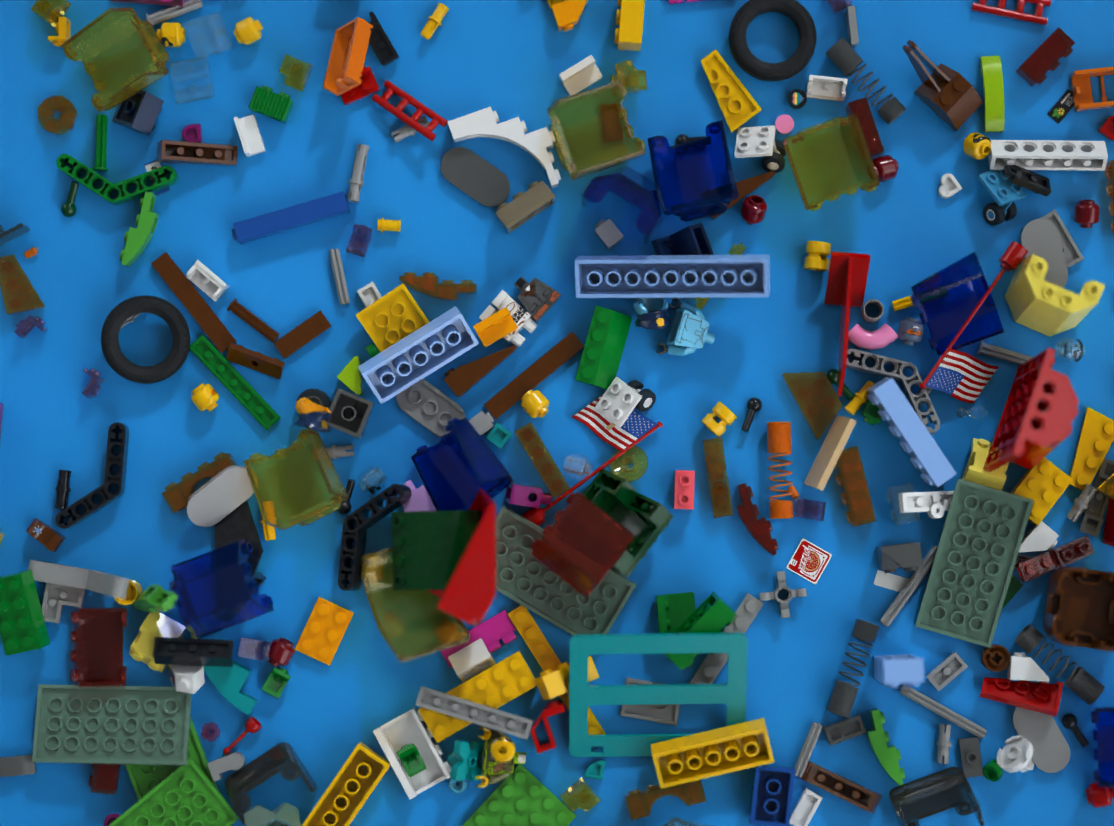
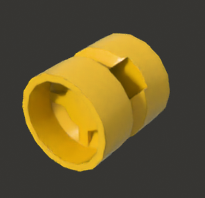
M807 241L806 253L808 256L804 260V269L828 271L830 260L827 259V256L830 255L831 244L821 241Z
M719 401L712 408V414L708 413L701 422L717 437H720L726 431V425H731L737 416ZM719 418L721 421L717 423L715 420Z
M130 579L126 598L114 597V599L121 605L134 604L143 592L142 587L137 581Z

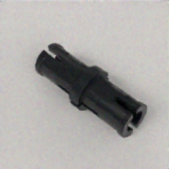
M59 470L58 485L55 488V491H57L55 508H67L68 495L71 492V488H69L71 471Z

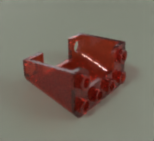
M75 608L71 612V623H74V631H71L70 639L71 642H74V650L70 652V660L73 662V669L70 670V680L79 687L126 686V666L123 665V627H127V608Z

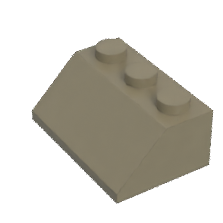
M543 180L541 182L535 181L528 186V191L517 193L512 197L513 201L508 204L504 202L496 208L498 211L495 214L508 234L556 202L555 195Z

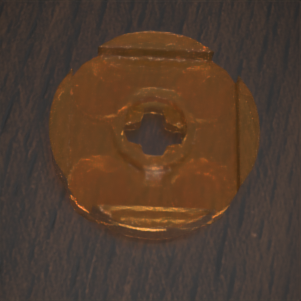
M52 96L39 105L38 121L46 131L61 135L73 128L77 119V111L71 101L63 96ZM55 111L62 112L60 115L61 119L53 118Z

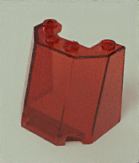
M577 491L575 494L572 492L565 500L568 503L564 510L559 509L553 518L556 521L553 525L550 526L548 524L542 531L543 538L540 540L536 538L532 543L530 554L587 598L621 556L634 535L633 532Z

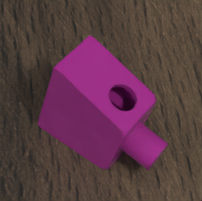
M508 482L505 501L509 504L539 508L540 504L550 505L551 494L543 493L539 487ZM530 493H533L532 499H528Z

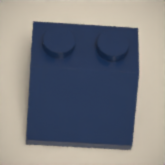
M126 87L112 122L149 136L154 129V123L162 110L164 101L148 92Z

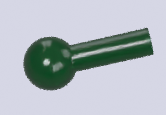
M75 181L71 182L67 202L61 207V212L66 217H72L76 213L74 202L79 183Z
M830 369L826 374V379L837 387L838 370ZM843 384L842 393L849 401L854 395Z

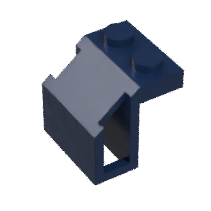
M702 223L688 226L670 236L651 241L656 255H714Z

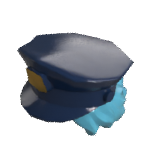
M635 298L633 306L635 312L638 313L637 320L635 321L637 327L660 330L671 324V320L667 316L668 302L666 299Z

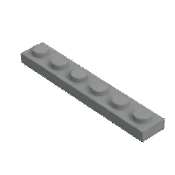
M747 593L735 611L734 621L729 626H725L722 633L745 634L764 603ZM708 653L689 684H712L727 662L728 654Z
M421 686L415 704L523 739H528L533 722L531 719Z

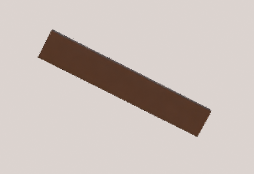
M167 252L151 263L222 354L228 350L231 343H237L232 334Z
M571 332L487 401L484 406L495 419L499 418L516 404L526 392L533 390L579 352L584 345Z

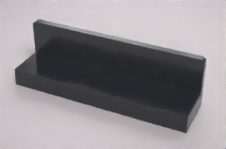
M155 637L153 657L155 664L233 667L234 642L233 640Z

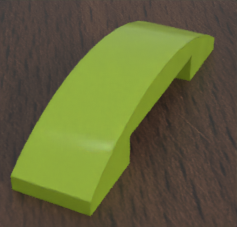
M981 56L980 66L981 76H983L984 133L1003 132L1004 85L1000 56Z

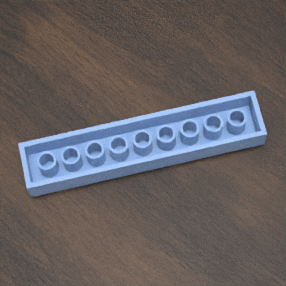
M770 254L578 256L574 260L576 298L768 297L770 295Z

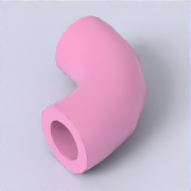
M857 323L848 332V341L858 348L868 350L884 348L898 338L897 333L886 323L874 331L865 330Z

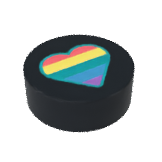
M800 89L791 91L787 98L788 105L793 109H801L807 101L805 92Z

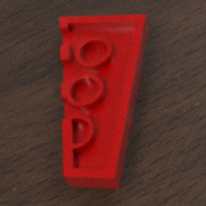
M984 677L980 697L1056 717L1064 682L1047 684V682L1039 681V683H1031L1026 680L1016 682L1005 678Z

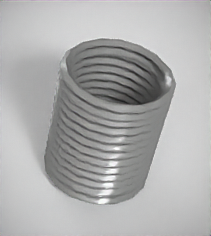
M875 299L868 300L861 309L862 318L869 323L877 322L884 313L883 304ZM869 304L876 305L880 310V315L877 318H870L865 313V306Z

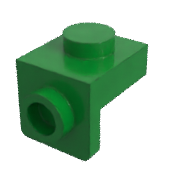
M868 400L860 413L864 417L863 421L872 426L874 423L878 425L881 423V417L877 413L879 411L878 407L875 404L872 405Z
M274 667L261 691L278 700L291 678L288 675V671L281 667H278V669Z
M414 744L404 745L396 752L409 777L427 769L418 748Z

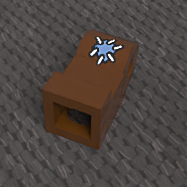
M37 518L33 520L26 530L28 534L46 546L51 552H56L65 540L63 535Z

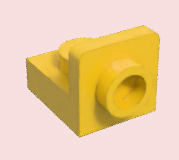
M58 17L56 33L59 36H48V41L53 46L62 47L66 43H71L70 20L67 17Z

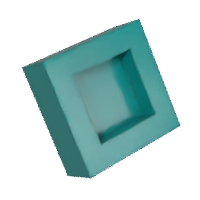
M496 423L486 436V439L502 449L512 436V433Z

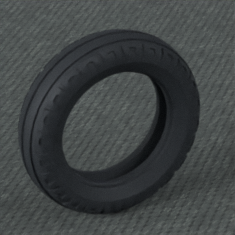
M749 0L737 11L729 29V46L736 63L750 76L764 81H781L798 74L809 63L816 47L817 36L814 21L807 9L796 0ZM767 12L781 13L790 18L796 25L799 33V45L796 52L789 59L780 63H766L756 58L749 50L746 42V30L750 22L760 14Z
M136 296L121 302L109 313L101 331V347L106 361L121 377L136 383H157L171 377L185 362L190 349V331L182 313L170 302L155 296ZM139 313H151L161 317L169 325L173 335V346L170 354L164 361L153 366H139L129 361L123 355L119 346L118 336L121 326L129 317Z

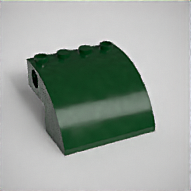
M603 469L557 527V530L592 558L628 578L653 543L657 541L662 531L669 525L673 516L661 503L638 493L627 480Z
M482 510L391 512L393 590H445L482 519Z

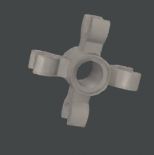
M785 571L776 572L778 587L773 592L759 593L760 601L775 599L780 603L781 618H790L788 602L794 597L807 596L806 588L791 590L786 587ZM781 589H785L788 592L785 600L778 598V592Z

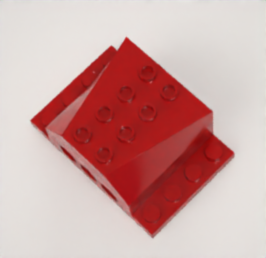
M1047 348L1018 366L983 470L992 472L1009 462L1031 470L1071 434L1073 426H1071L1072 421L1076 418L1079 411L1077 408L1079 400L1068 376L1051 369L1055 362V350Z

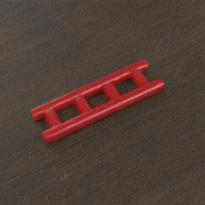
M979 0V3H972L971 10L1046 25L1048 18L1042 17L1044 6L1050 7L1051 0H1018L1016 11L1005 9L1006 0H998L997 7L986 5L987 0ZM1025 2L1036 4L1034 15L1023 13Z
M388 80L383 85L387 88L385 93L381 97L377 94L372 97V101L431 141L436 137L432 133L436 126L440 124L445 127L448 123L446 119ZM393 94L402 99L396 107L387 102ZM408 104L417 109L411 117L402 112ZM423 114L432 119L426 128L417 122Z

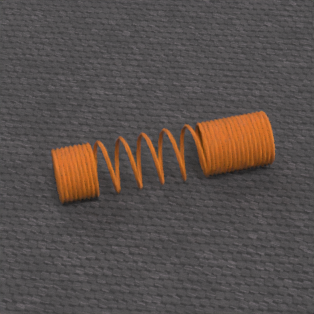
M768 422L766 427L767 453H785L768 457L767 459L771 461L785 462V464L770 466L768 469L786 472V474L770 476L768 479L771 481L787 482V484L768 488L772 491L787 492V494L769 497V500H772L769 501V518H794L793 501L772 499L791 495L793 492L771 489L793 484L792 481L771 479L791 475V471L771 468L790 465L792 462L770 459L792 454L791 422Z

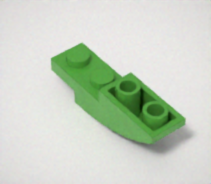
M145 191V195L141 196L140 207L142 209L141 213L136 217L137 228L129 227V231L125 232L124 242H126L125 249L120 253V261H122L121 264L123 266L129 267L137 260L147 247L156 229L159 215L153 212L156 195L152 192Z
M149 585L134 602V608L149 613H154L158 610L167 612L175 605L178 596L174 592L164 590L160 585Z
M877 708L871 709L869 711L873 729L866 730L872 751L886 773L897 784L903 785L902 779H905L903 767L900 768L898 760H901L899 748L896 749L893 744L887 745L889 743V736L887 731H884L882 725L885 723L884 714Z

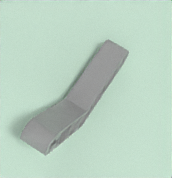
M856 349L847 350L846 368L901 381L912 408L925 427L928 424L926 416L931 414L929 421L930 423H935L933 430L931 427H926L930 435L938 431L940 420L926 388L921 389L919 386L923 382L914 364ZM850 355H854L855 360L852 363L848 359ZM860 357H863L862 362H861V366H860V365H858V364H859V361H857V360H860ZM872 359L875 362V366L869 368L865 365V361ZM892 364L894 371L886 372L884 365ZM903 369H911L913 375L911 377L904 376ZM918 386L921 392L915 395L911 393L910 387ZM925 403L928 406V411H919L918 405Z
M30 560L28 570H32L35 581L87 589L112 597L126 598L128 578L101 571L38 560Z

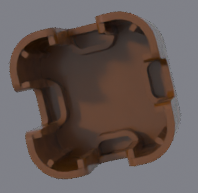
M1061 567L1055 570L1049 577L1043 616V630L1046 636L1053 642L1068 646L1114 651V572L1077 567Z

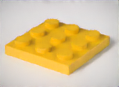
M404 283L355 314L380 352L429 323Z

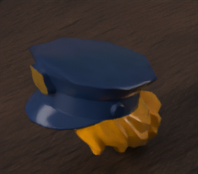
M306 397L300 398L296 402L295 408L299 414V419L293 423L294 425L321 432H331L328 419L332 414L329 408L317 405Z

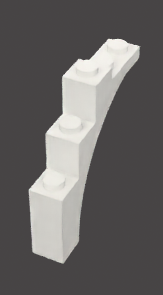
M491 106L448 121L454 142L470 138L488 137L515 144L527 151L541 164L546 171L551 188L559 186L558 181L561 180L558 169L554 170L552 165L555 162L551 151H547L553 148L552 142H555L552 131L548 132L547 127L525 134L524 132H527L524 120L520 122L519 117L497 124L496 122L499 121L496 110L492 111Z

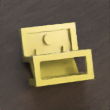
M973 438L971 442V455L961 479L1002 490L1007 475L1005 473L1009 463L992 472L983 470L992 443L985 439Z
M158 611L149 613L139 628L140 632L131 644L129 655L134 660L147 664L150 669L162 673L167 664H155L153 657L155 637L182 638L186 627Z

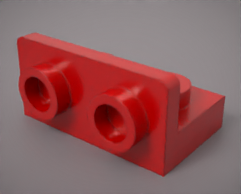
M363 67L362 76L359 78L362 80L360 85L341 94L345 106L380 91L370 67Z

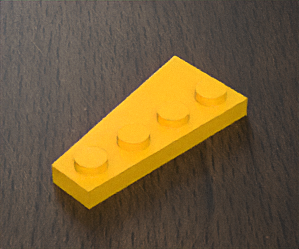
M716 49L700 61L728 128L733 133L762 109Z
M1086 407L1080 438L1070 471V477L1073 480L1069 485L1081 491L1084 490L1086 484L1090 485L1114 441V420L1089 407Z

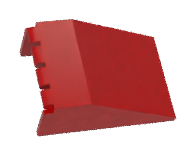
M481 488L469 510H482V519L445 590H428L430 593L440 597L437 604L439 610L471 625L473 623L475 626H478L483 621L496 596V504L486 491Z

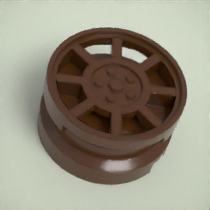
M991 644L990 648L985 647L983 649L981 662L986 669L999 672L1009 666L1010 653L1001 645Z

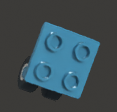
M992 170L980 174L978 179L996 201L985 205L983 209L984 220L989 225L995 226L1001 224L1004 219L1005 221L1013 219L1017 213L1014 201L1026 196L1022 187L1006 178L1004 170Z

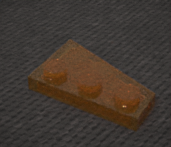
M15 256L0 257V286L6 314L10 315L44 308L43 302Z

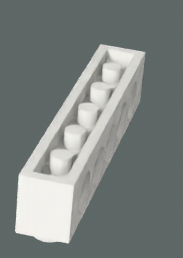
M991 140V151L988 155L990 170H1004L1006 165H1017L1027 170L1105 171L1108 159L1105 141Z

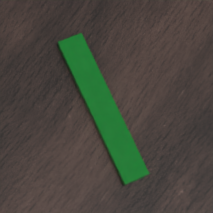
M203 334L190 345V350L267 431L281 418Z

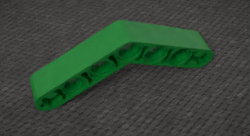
M68 154L60 155L56 161L57 167L61 171L115 205L141 197L142 195L144 196L145 191L155 192L174 185L179 178L175 169L171 166H163L113 184ZM67 161L71 165H73V170L68 166H65L64 162ZM86 170V171H87L86 177L83 178V179H80V178H79V173H80V171ZM167 172L171 173L170 179L166 178ZM149 178H154V184L148 187L146 181ZM98 180H102V187L95 189V183ZM132 184H136V191L133 193H129V186ZM117 190L119 195L116 199L112 200L110 195L113 191Z

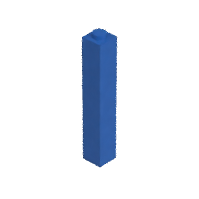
M342 191L233 223L234 229L231 230L234 240H238L240 244L349 213L350 209L346 195Z

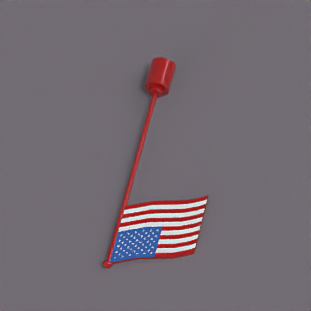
M1012 241L999 259L1002 270L923 383L919 384L921 389L930 387L940 390L959 401L974 403L999 366L986 364L968 353L951 348L1004 272L1015 271L1028 251L1021 244Z
M601 395L572 418L585 424L604 442L620 452L551 502L550 505L543 509L541 507H532L521 516L540 526L546 521L544 517L547 515L544 512L659 427L662 428V422L656 423L634 408L622 427L614 426L608 431L606 426L613 422L595 408L603 396Z

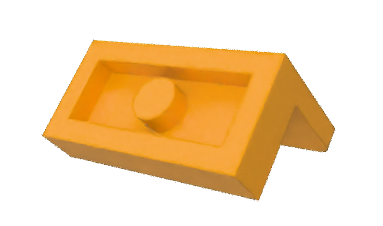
M507 307L473 326L485 347L518 329Z

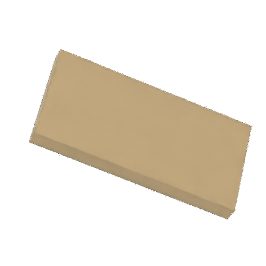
M836 416L803 484L821 491L824 489L856 424L855 420Z

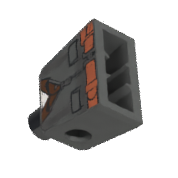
M521 276L514 284L521 291L517 299L536 323L561 297L559 292L537 278L528 283Z

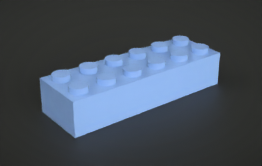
M455 306L359 365L358 368L380 404H383L475 347L479 342Z
M884 377L866 390L868 392V400L872 405L875 404L878 407L879 411L877 413L883 421L886 420L890 425L888 429L891 434L899 438L901 441L899 446L905 453H909L911 464L914 468H918L921 471L920 477L925 484L939 487L957 474L893 378Z

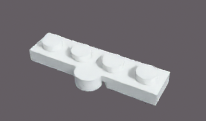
M954 491L898 494L900 513L927 512L931 519L941 518L944 515V511L949 509Z

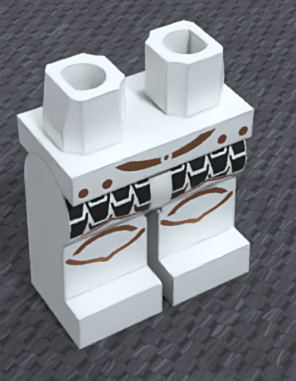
M502 290L491 303L499 311L505 307L509 310L518 329L503 338L509 344L512 342L520 347L526 340L519 334L524 327L529 333H532L537 328V325L531 319V315ZM489 305L479 316V319L483 321L498 311Z

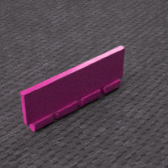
M506 610L467 631L456 647L448 649L442 646L439 650L449 668H452L453 666L448 659L450 655L480 638L491 654L502 647L499 642L500 639L503 640L505 645L517 639L514 633L517 629Z

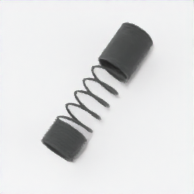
M840 39L826 52V55L841 70L845 77L859 71L851 84H856L866 78L858 88V92L873 85L864 99H869L880 92L871 103V106L874 107L886 100L877 113L889 125L906 108L903 107L904 105L896 97L891 99L893 93L874 104L887 86L867 97L880 79L861 89L874 71L854 82L867 64L852 72L863 62V59L859 57L860 55L854 51L855 49L848 44L846 39Z
M856 619L851 635L869 645L852 642L848 644L866 655L845 652V654L864 665L842 662L843 665L860 674L839 671V674L857 684L835 681L836 683L827 705V711L850 718L849 716H851V710L859 690L851 685L860 686L861 684L845 674L864 675L847 664L862 667L867 665L849 654L870 657L867 652L853 645L872 648L873 645L867 641L875 642L880 626Z
M1027 625L1019 633L1015 643L1024 649L1025 652L1030 653L1045 638L1043 645L1033 656V659L1045 647L1052 644L1051 651L1042 661L1041 665L1052 654L1060 651L1058 659L1050 667L1049 672L1059 661L1068 657L1066 665L1056 678L1069 666L1076 664L1073 673L1064 682V685L1070 688L1088 705L1094 703L1104 691L1105 686L1085 671L1084 668H1077V662H1072L1068 665L1069 656L1060 658L1062 650L1057 649L1053 651L1054 643L1045 645L1046 636H1043L1033 625Z

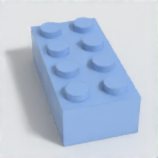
M913 654L873 656L874 679L882 683V685L899 687V683L907 686H919V682H924L923 658Z

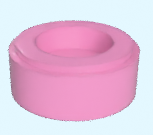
M786 114L780 115L775 121L776 131L780 134L790 133L794 127L793 118Z

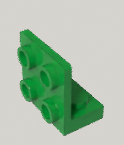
M693 592L655 595L659 634L675 632L695 611Z

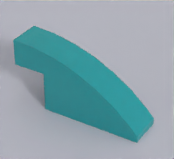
M233 661V667L203 666L208 678L222 696L237 709L250 715L258 700L242 692V689L252 670Z

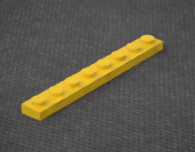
M520 605L509 612L508 616L542 670H556V665L561 664L528 609ZM567 675L564 680L567 692L559 695L569 711V675ZM588 707V734L605 735V731Z

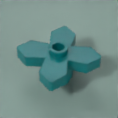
M455 741L454 750L450 751L448 755V763L452 766L451 780L463 781L465 777L467 780H480L475 779V776H481V768L477 760L483 755L484 742L471 741L469 745L466 741Z

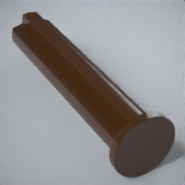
M237 298L234 299L227 308V311H232L268 340L275 342L279 337V333L237 302Z

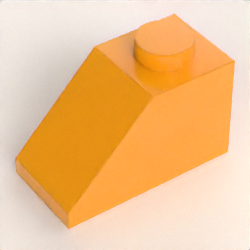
M566 0L551 5L558 31L563 30V32L574 29L589 0Z

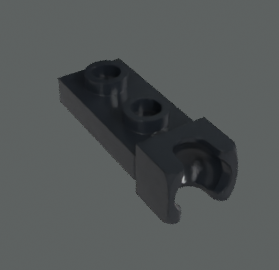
M370 12L371 22L369 24L373 25V28L371 29L369 44L382 66L385 67L400 57L374 12Z

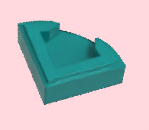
M598 760L591 763L585 770L584 777L603 780L606 760Z

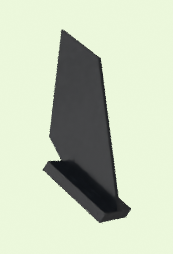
M247 500L214 525L217 607L212 613L217 618L226 621L231 620L266 579L262 573L256 571L263 554V548Z

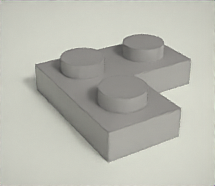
M46 582L42 603L44 620L60 623L63 605L82 608L86 589Z

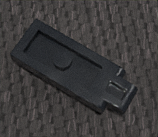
M1017 165L1004 166L1005 177L1012 180V183L1046 197L1051 193L1049 178Z

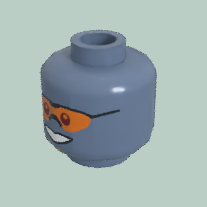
M905 317V320H901L899 323L898 338L903 340V344L914 346L915 342L922 341L924 324L920 323V319Z

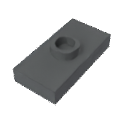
M860 714L823 727L830 746L866 733Z
M978 737L958 739L963 778L983 776Z

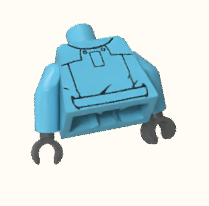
M672 298L678 304L676 306L669 304L672 310H676L667 341L669 347L664 343H658L657 345L664 346V351L657 353L662 355L668 352L669 355L685 356L694 353L697 348L702 349L704 342L712 344L715 340V334L708 332L709 322L705 321V316L699 308L686 302L680 303L678 298Z

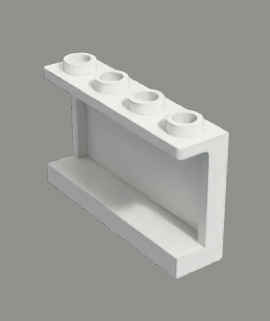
M415 707L373 730L409 799L450 778L451 766L448 761L444 762L441 757L443 754L439 744H434L432 733L428 727H425L424 719ZM407 744H414L418 748L427 769L412 777L408 776L401 759L396 753L402 746Z

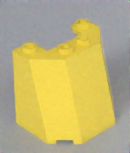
M1032 254L1019 264L1005 294V300L1010 307L1014 322L1048 337L1076 327L1097 305L1105 285L1097 281H1088L1083 285L1080 294L1077 295L1043 280L1048 270V264L1043 258Z

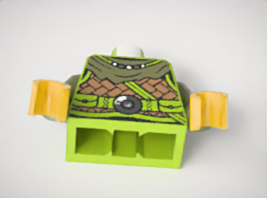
M482 726L479 729L484 730V734L482 736L478 735V737L484 739L482 775L485 776H475V779H481V784L476 785V787L484 788L487 785L499 783L508 778L514 771V764H526V753L515 752L514 757L508 762L501 763L496 761L490 751L492 742L500 736H509L504 732L487 729Z

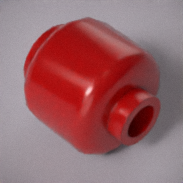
M1106 781L1089 784V789H1086L1088 804H1092L1094 808L1110 806L1114 798V787H1110Z

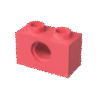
M674 471L673 509H694L695 471Z

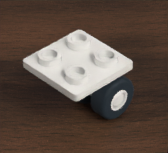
M775 125L738 128L734 155L735 158L763 156V169L767 172L774 171L779 173L785 167V158L783 156H786L787 147L782 141L775 140Z
M615 377L595 408L616 426L622 427L635 407L641 412L648 411L654 405L656 395L650 389L641 390L644 385L637 380L626 384L620 378Z

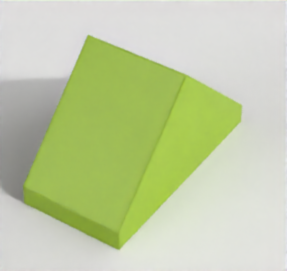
M354 356L337 378L357 395L362 396L361 372L358 368L360 357Z

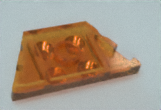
M825 372L782 374L816 440L819 439L843 406Z

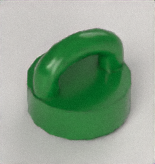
M992 759L983 767V774L990 781H998L1003 775V770L997 764V761Z

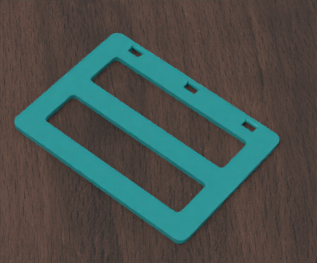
M743 633L573 635L569 640L570 754L574 757L652 756L650 744L696 734L590 735L588 734V707L590 705L726 704V726L745 722L748 652L746 635ZM591 654H728L727 682L725 684H588V656ZM591 746H603V751H591Z

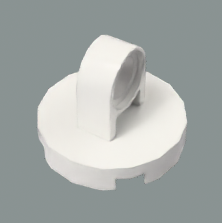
M1020 735L1012 736L1005 741L1006 745L1003 749L999 748L996 757L997 764L1004 771L1009 773L1021 771L1023 773L1034 768L1032 760L1033 746L1026 738Z

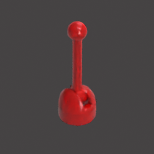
M251 716L245 723L246 730L229 747L224 748L223 753L229 755L231 749L248 732L256 733L262 728L261 723Z

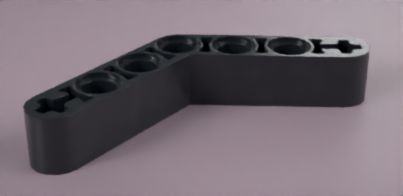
M116 422L109 427L104 484L58 513L55 522L59 528L70 529L123 495L125 491L129 428L125 424ZM120 428L123 430V432L119 433L118 437V434L115 433V429L117 430ZM114 439L122 440V443L114 442ZM117 445L122 449L118 456L113 453V449ZM115 464L120 467V472L117 475L112 473V467ZM114 483L119 487L116 494H112L110 491V487ZM97 494L102 496L100 504H96L94 501V497ZM81 504L86 507V512L83 515H80L78 512V507ZM72 515L75 516L67 520L68 524L62 522L64 521V517H70Z
M400 484L391 485L344 519L338 585L342 590L356 591L360 589L362 585V566L367 529L410 499L411 489L408 486ZM384 500H386L385 508L383 507ZM371 510V517L369 518L368 512ZM355 520L357 523L356 528L353 526ZM353 540L355 541V546H354V547H352V541H353ZM351 559L353 560V566H352V567H351V565H350Z

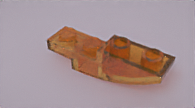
M406 272L404 276H399V280L409 288L437 299L458 301V293H477V284H473L472 280H462L461 284H454L453 280H443L442 284H439V277L435 276V273L426 272L423 273V276H415V273Z
M722 437L702 440L713 516L716 518L733 515Z

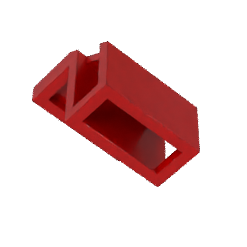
M556 699L547 702V706L543 708L532 725L530 732L537 753L556 748V741L548 717L565 712L563 701L559 702ZM543 718L550 742L540 745L535 728Z

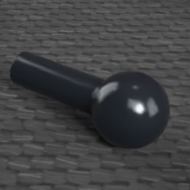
M680 134L676 137L675 144L679 149H686L689 145L711 144V136L688 137L685 134Z
M753 397L747 402L748 412L741 428L744 432L749 431L755 413L762 408V402L759 398Z
M348 479L343 499L336 506L337 511L342 515L348 514L352 509L350 499L356 482L353 479Z
M1070 713L1064 715L1062 718L1063 726L1071 729L1083 748L1089 745V742L1077 726L1076 716Z

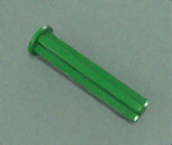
M104 114L96 116L95 167L93 168V171L96 172L108 171V168H106L108 117Z

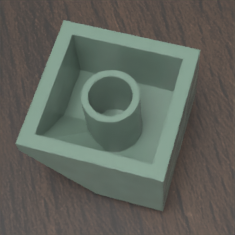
M288 803L280 804L272 811L258 805L244 813L245 826H301L298 808Z

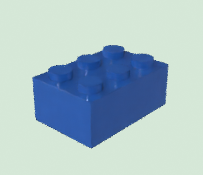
M768 764L754 767L748 819L750 824L789 826L795 769L793 767Z

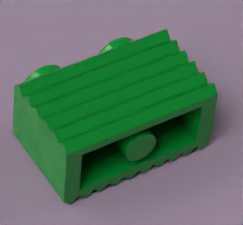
M262 85L261 88L256 86L248 108L251 111L286 124L294 104L293 100L290 99L291 96L280 92V94L273 93V89Z

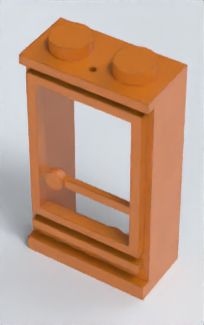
M357 17L335 30L323 88L336 96L361 84L362 80L359 78L362 76L361 72L363 71L371 29L373 28V25L366 22V20Z
M1114 66L1077 70L1071 74L1075 112L1114 107V101L1106 102L1107 97L1105 96L1103 80L1104 75L1114 74ZM1100 76L1102 102L1093 103L1090 77Z

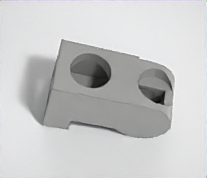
M234 752L207 763L213 781L222 779L223 772L242 768L245 765L246 758L241 752Z

